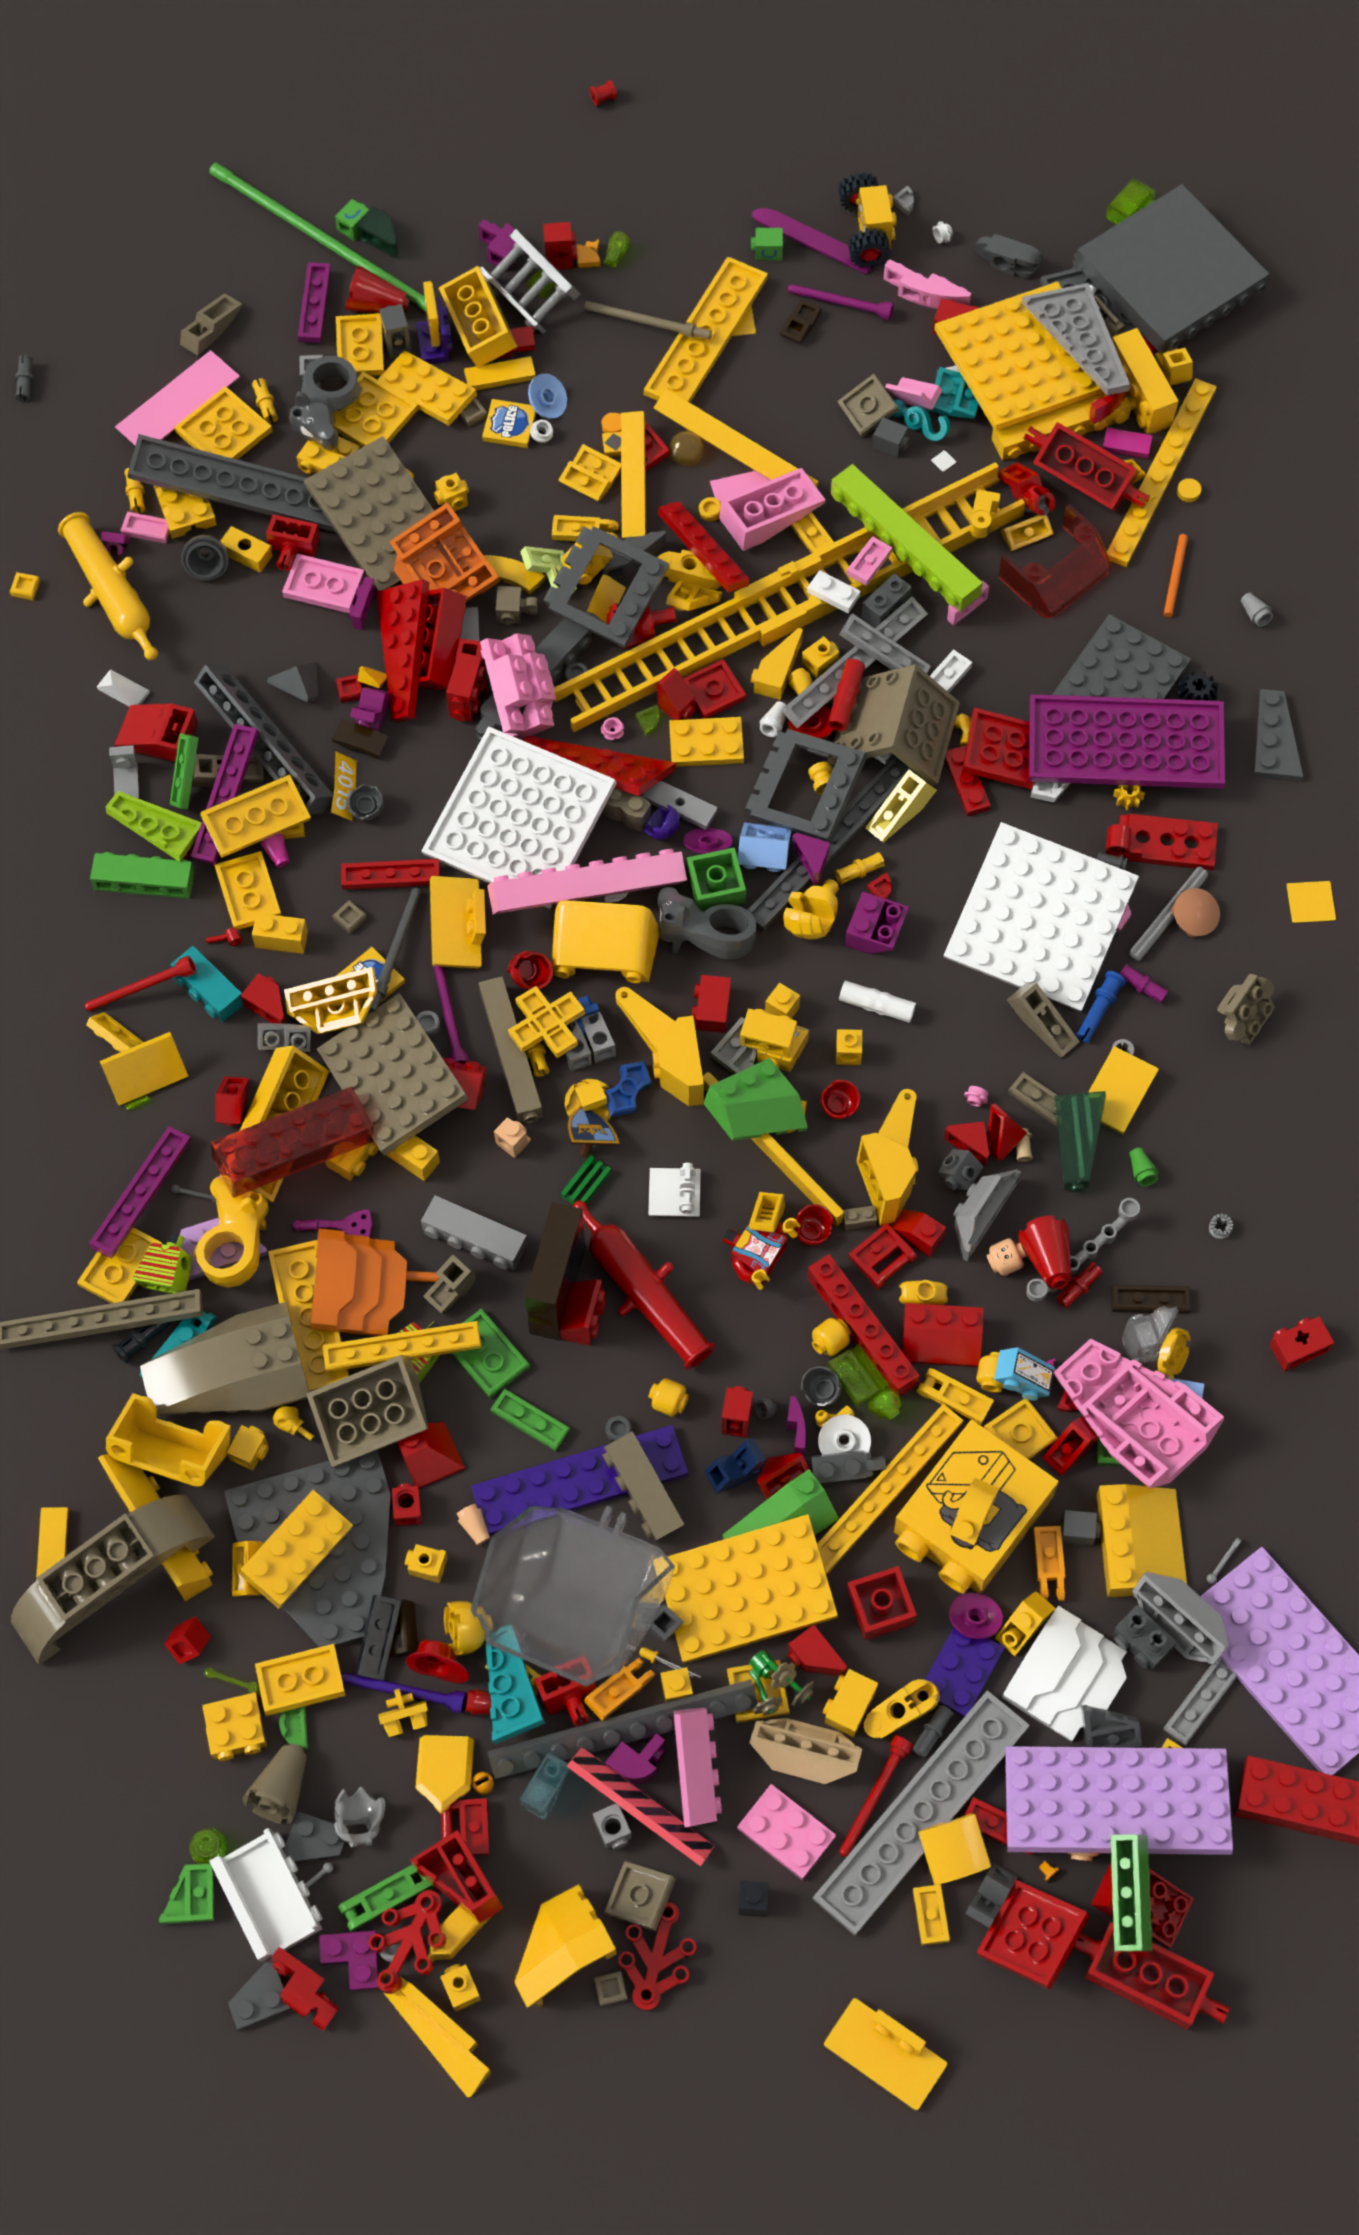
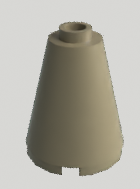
M292 1743L282 1746L245 1792L243 1797L244 1805L247 1807L248 1803H250L254 1807L252 1812L265 1820L281 1824L283 1819H288L287 1824L291 1823L296 1814L307 1760L304 1749Z

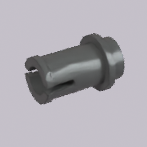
M1102 852L1098 853L1097 860L1126 871L1128 858H1124V855L1119 857Z

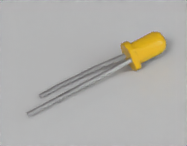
M642 1647L639 1651V1655L650 1660L652 1664L658 1660L675 1670L681 1669V1667L658 1657V1651L654 1652L646 1647ZM688 1671V1673H690L689 1676L691 1677H701L697 1674Z

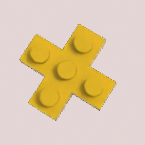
M537 986L515 998L516 1004L527 1018L508 1029V1034L522 1053L544 1040L556 1058L578 1046V1041L567 1028V1025L585 1015V1009L571 991L549 1004Z

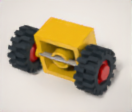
M856 172L855 176L847 175L848 179L843 178L842 183L839 182L838 184L840 204L843 206V209H848L849 212L855 210L858 213L860 231H858V235L853 234L852 239L849 238L848 240L850 260L853 262V265H858L859 268H863V266L870 268L871 265L875 268L878 263L880 265L884 264V260L887 261L889 259L888 256L891 254V241L895 240V229L893 226H896V214L891 212L893 199L892 194L887 192V186H878L877 178L873 177L870 173L867 175L866 172H862V175H859V172Z

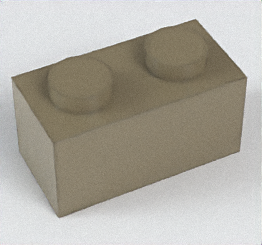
M874 1205L843 1210L845 1231L877 1226Z

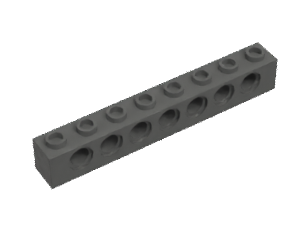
M205 664L194 681L196 686L232 729L234 724L257 728L259 734L253 750L254 756L274 780L287 775L291 776L309 815L323 814L333 800V793L225 664Z

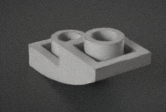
M258 1023L257 1047L259 1050H275L280 1047L295 1046L302 1052H310L311 1028L309 1026Z

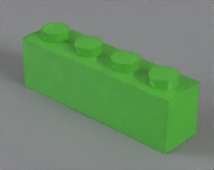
M104 852L103 854L95 853L90 881L93 889L96 891L190 899L195 872L192 862L185 859L179 862L176 859L168 860L158 856L146 858L135 854L123 856Z
M1140 1834L1111 1835L1115 1951H1152L1148 1836Z

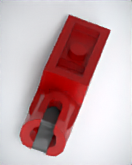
M1018 462L998 471L999 480L1010 485L1014 499L1016 501L1023 499L1025 507L1031 512L1044 516L1055 508V497L1048 489L1042 486L1037 472Z

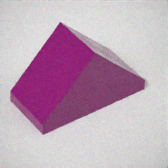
M799 833L793 834V849L813 884H819L829 857L830 843Z

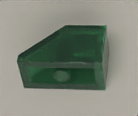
M372 207L357 224L359 239L396 259L398 252L391 216L383 210L380 211Z

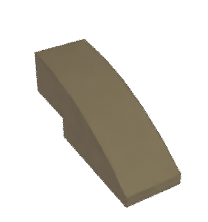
M225 293L198 311L196 313V320L181 330L180 345L196 355L202 353L226 330L241 310L242 303Z

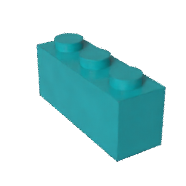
M192 946L170 965L171 968L174 967L179 959L189 955L194 961L197 973L187 978L185 976H176L173 979L179 986L185 985L189 989L188 993L196 1002L201 1001L205 1005L204 1009L212 1018L217 1017L223 1023L243 1006L242 993Z

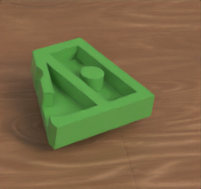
M211 1864L184 1865L177 1886L173 1888L165 1911L160 1915L159 1923L161 1925L214 1921V1870Z

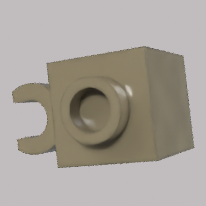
M498 586L496 600L497 623L505 625L520 624L521 612L530 615L538 613L537 598L528 597L522 599L521 587Z

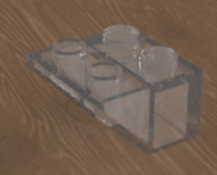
M1177 1306L1173 1308L1161 1307L1156 1309L1153 1314L1146 1316L1144 1314H1137L1127 1321L1122 1342L1130 1361L1133 1359L1144 1364L1157 1360L1162 1344L1174 1325L1178 1313Z

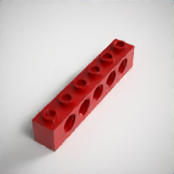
M828 1254L809 1266L807 1279L835 1317L847 1324L851 1332V1339L896 1400L917 1387L919 1374L831 1255Z

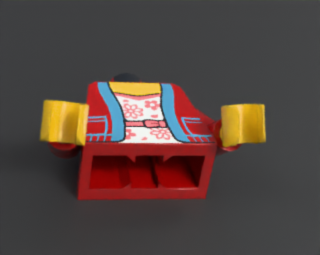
M789 1218L784 1223H778L774 1232L750 1230L749 1224L742 1235L732 1229H728L723 1242L733 1247L731 1262L738 1278L743 1282L756 1285L759 1290H762L765 1282L770 1281L769 1276L787 1248L788 1237L785 1235L788 1234L790 1237L796 1238L797 1233L793 1229L801 1227V1225L794 1218Z

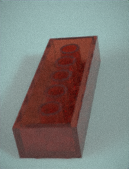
M351 1086L212 1141V1159L230 1194L234 1198L373 1142L371 1136L374 1134V1126Z

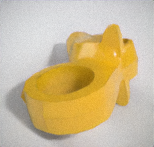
M220 1176L216 1177L210 1184L211 1193L216 1199L219 1224L200 1238L195 1246L193 1258L197 1259L200 1268L211 1282L230 1288L245 1283L257 1271L260 1259V1230H266L264 1218L269 1212V1207L262 1193L254 1192L244 1185L234 1184L226 1177ZM237 1242L244 1245L243 1255L235 1265L224 1269L211 1266L212 1254L222 1244Z

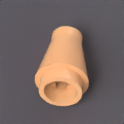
M472 1504L457 1513L459 1524L471 1536L476 1545L482 1544L491 1538L488 1534L481 1508H477L476 1504Z

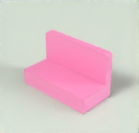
M903 377L898 386L886 384L885 389L893 399H899L905 404L919 405L930 410L934 408L942 392L939 385Z

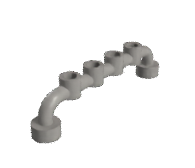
M1133 1198L1122 1200L1118 1209L1120 1216L1112 1224L1104 1225L1101 1233L1095 1239L1086 1241L1079 1253L1075 1256H1070L1071 1264L1075 1265V1268H1071V1276L1078 1273L1080 1264L1086 1259H1094L1097 1256L1098 1249L1103 1244L1113 1243L1117 1232L1128 1221L1138 1217L1140 1205L1137 1200ZM1105 1232H1110L1112 1235L1107 1236ZM1087 1248H1091V1249H1093L1094 1251H1093V1252H1089V1251H1087ZM1036 1278L1029 1281L1026 1294L1030 1300L1038 1302L1042 1301L1048 1292H1056L1059 1289L1049 1288L1042 1279Z

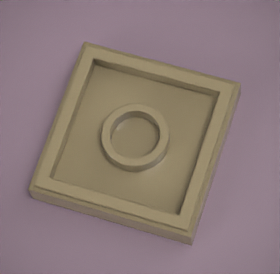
M875 374L871 375L837 401L862 438L878 427L882 418L888 419L900 410Z
M624 1861L604 1913L607 1916L656 1931L676 1879L671 1875Z

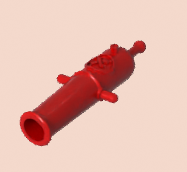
M576 1201L573 1207L582 1209L583 1221L587 1224L592 1234L589 1249L593 1258L627 1296V1301L618 1309V1314L626 1316L633 1308H638L685 1362V1369H692L707 1359L714 1351L715 1344L707 1341L664 1284L665 1277L673 1270V1264L666 1262L658 1271L654 1270L648 1259L640 1252L624 1230L612 1224L602 1225L589 1212L588 1206L584 1201Z

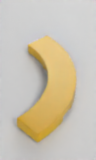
M483 555L500 580H504L505 583L521 587L529 595L546 580V576L541 572L527 571L525 564L520 561L501 556Z

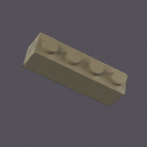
M633 1431L603 1448L606 1453L602 1454V1457L609 1469L614 1467L618 1476L615 1480L621 1491L627 1490L631 1497V1500L628 1501L629 1506L635 1515H641L644 1521L641 1527L648 1539L653 1537L654 1541L685 1525Z

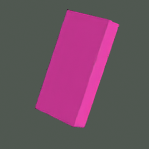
M1107 428L1103 449L1110 453L1148 459L1152 435Z

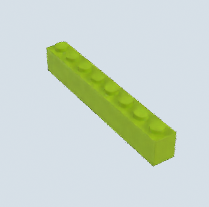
M853 464L832 479L831 494L833 498L847 507L852 516L859 518L867 530L873 531L882 542L891 546L892 550L896 552L897 557L901 561L908 563L916 575L922 576L934 591H938L945 597L946 602L950 606H954L961 612L981 596L983 582Z

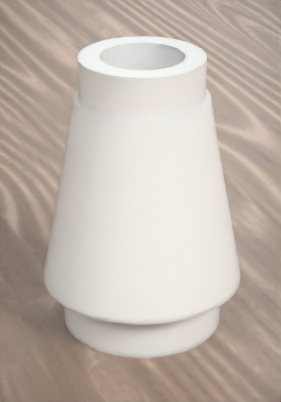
M776 702L760 720V730L764 735L775 737L778 732L782 731L786 716L781 710L787 706L785 703Z

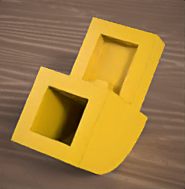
M1186 348L1168 350L1162 355L1155 353V360L1170 386L1191 381L1193 361Z
M974 1478L957 1512L950 1535L975 1545L985 1519L991 1511L999 1488Z

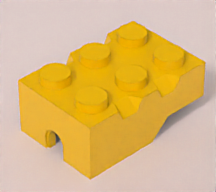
M153 485L172 539L184 536L189 530H192L191 526L193 525L196 528L203 529L217 526L215 515L208 499Z

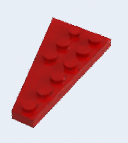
M424 579L376 592L388 692L391 693L389 699L392 720L397 722L415 719L430 582Z
M527 736L522 739L524 742L611 777L617 782L615 788L637 796L642 795L675 772L676 762L543 739L536 736Z

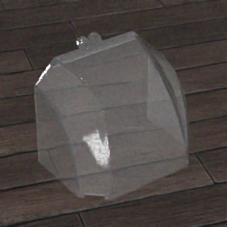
M530 1506L491 1537L471 1612L474 1617L477 1616L486 1633L485 1639L488 1645L579 1684L588 1686L604 1677L617 1674L632 1657L661 1606L675 1566L661 1548L622 1532L627 1519L625 1513L621 1512L617 1517L614 1529L608 1527L607 1525L613 1513V1509L609 1506L605 1508L600 1523L565 1508Z

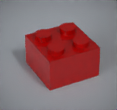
M899 1566L848 1582L847 1593L864 1641L915 1625L917 1614Z

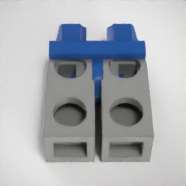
M588 996L578 999L585 1009V1015L567 1025V1028L578 1041V1046L565 1053L570 1071L592 1065L591 1054L595 1063L616 1056L615 1043L599 1012L597 1003L593 1004Z

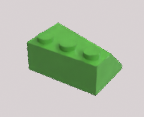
M771 1058L711 1085L703 1102L732 1141L757 1138L766 1133L776 1132L779 1135L786 1134V1131L797 1129L798 1132L808 1129L799 1094Z

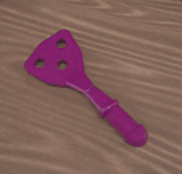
M368 1209L354 1212L343 1220L329 1221L316 1218L315 1220H296L292 1223V1228L297 1232L335 1229L345 1231V1234L367 1237L371 1236L373 1227L371 1212Z

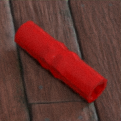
M847 659L828 719V726L836 731H845L848 728L865 669V664L860 660Z

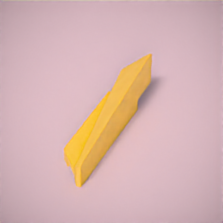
M401 1977L402 1984L400 1989L394 1994H384L467 2097H471L491 2074L490 2069L471 2054L478 2046L476 2041L416 1987Z

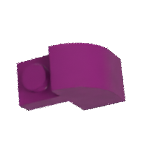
M483 219L478 225L479 238L481 241L489 244L487 247L488 262L498 266L514 248L513 245L516 242L510 235L515 230L508 223L501 229L498 225Z
M370 687L362 688L359 706L352 708L350 717L356 718L355 723L378 731L387 713L391 693Z
M656 1733L640 1754L624 1742H621L605 1764L631 1784L646 1783L657 1775V1768L652 1765V1762L657 1764L666 1752L663 1749L665 1747V1740Z

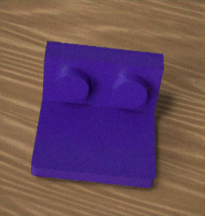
M440 297L435 299L441 345L439 347H432L428 321L416 323L421 359L429 364L448 362V352H453L450 327L447 320L446 305L441 306Z

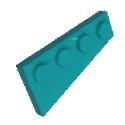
M511 1626L485 1637L487 1669L489 1670L490 1680L488 1685L489 1694L491 1695L492 1741L495 1745L545 1724Z

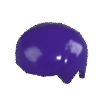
M667 805L669 809L659 807L644 827V832L655 840H666L672 837L679 828L680 815L670 805Z

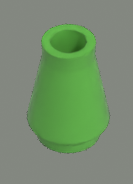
M1143 1148L1133 1149L1129 1156L1131 1158L1134 1181L1139 1183L1141 1187L1154 1184L1158 1180L1157 1168L1145 1154Z

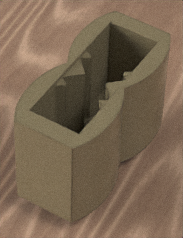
M614 788L602 814L611 820L622 821L629 829L643 831L651 817V804L642 796L629 794Z

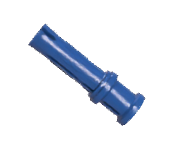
M1107 971L1105 973L1106 979L1095 992L1096 1000L1079 1031L1076 1033V1037L1080 1040L1086 1032L1082 1040L1085 1043H1090L1109 1005H1113L1116 1002V995L1120 987H1123L1126 983L1125 978L1116 972Z

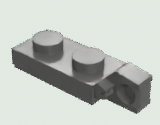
M863 1450L811 1456L813 1475L819 1483L867 1478L873 1476V1471L886 1469L884 1456L871 1457V1452H864Z

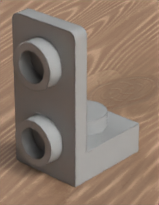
M134 746L109 747V756L114 771V795L117 791L139 799L138 759Z

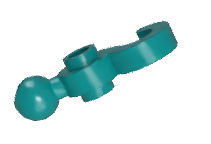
M893 400L900 410L892 416L897 418L904 416L905 423L909 428L914 430L922 428L925 437L932 441L942 440L948 436L951 425L947 416L939 417L941 429L939 433H936L932 429L930 416L924 407L917 405L908 409L902 400Z

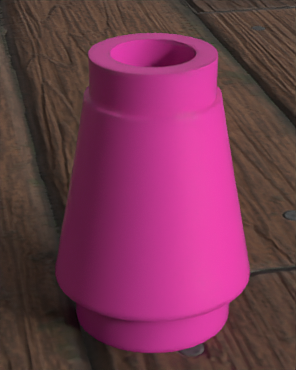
M279 833L262 840L261 846L277 868L289 864L290 860L283 834Z

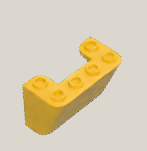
M132 1393L106 1437V1450L117 1461L198 1487L208 1480L226 1458L230 1447L231 1425L221 1421H209L204 1427L203 1434L197 1430L158 1419L157 1408L153 1400L149 1397Z

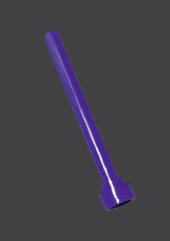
M341 1673L344 1684L395 1694L394 1690L399 1688L401 1696L412 1693L415 1699L444 1704L446 1708L451 1709V1712L460 1714L463 1713L467 1692L455 1690V1692L445 1694L369 1677Z

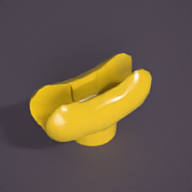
M929 1280L905 1281L899 1285V1288L902 1290L899 1302L904 1305L905 1303L945 1305L948 1301V1287L942 1282Z

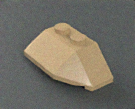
M789 1718L771 1719L766 1722L762 1720L756 1721L750 1744L772 1770L823 1784L857 1772L862 1749L859 1746H855L851 1740L838 1731Z

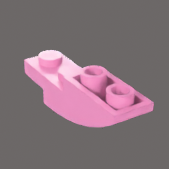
M890 259L885 264L884 280L899 287L898 296L908 301L938 309L941 299L953 300L970 306L971 293L965 288L949 282L944 277H939L932 273L929 279H927L920 273H915L904 265Z

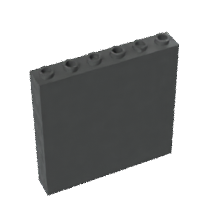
M1183 184L1077 250L1075 264L1122 314L1138 328L1140 333L1161 355L1168 350H1174L1183 340L1191 339L1202 328H1208L1219 317L1227 316L1238 305H1244L1255 294L1259 295L1264 292L1270 275Z

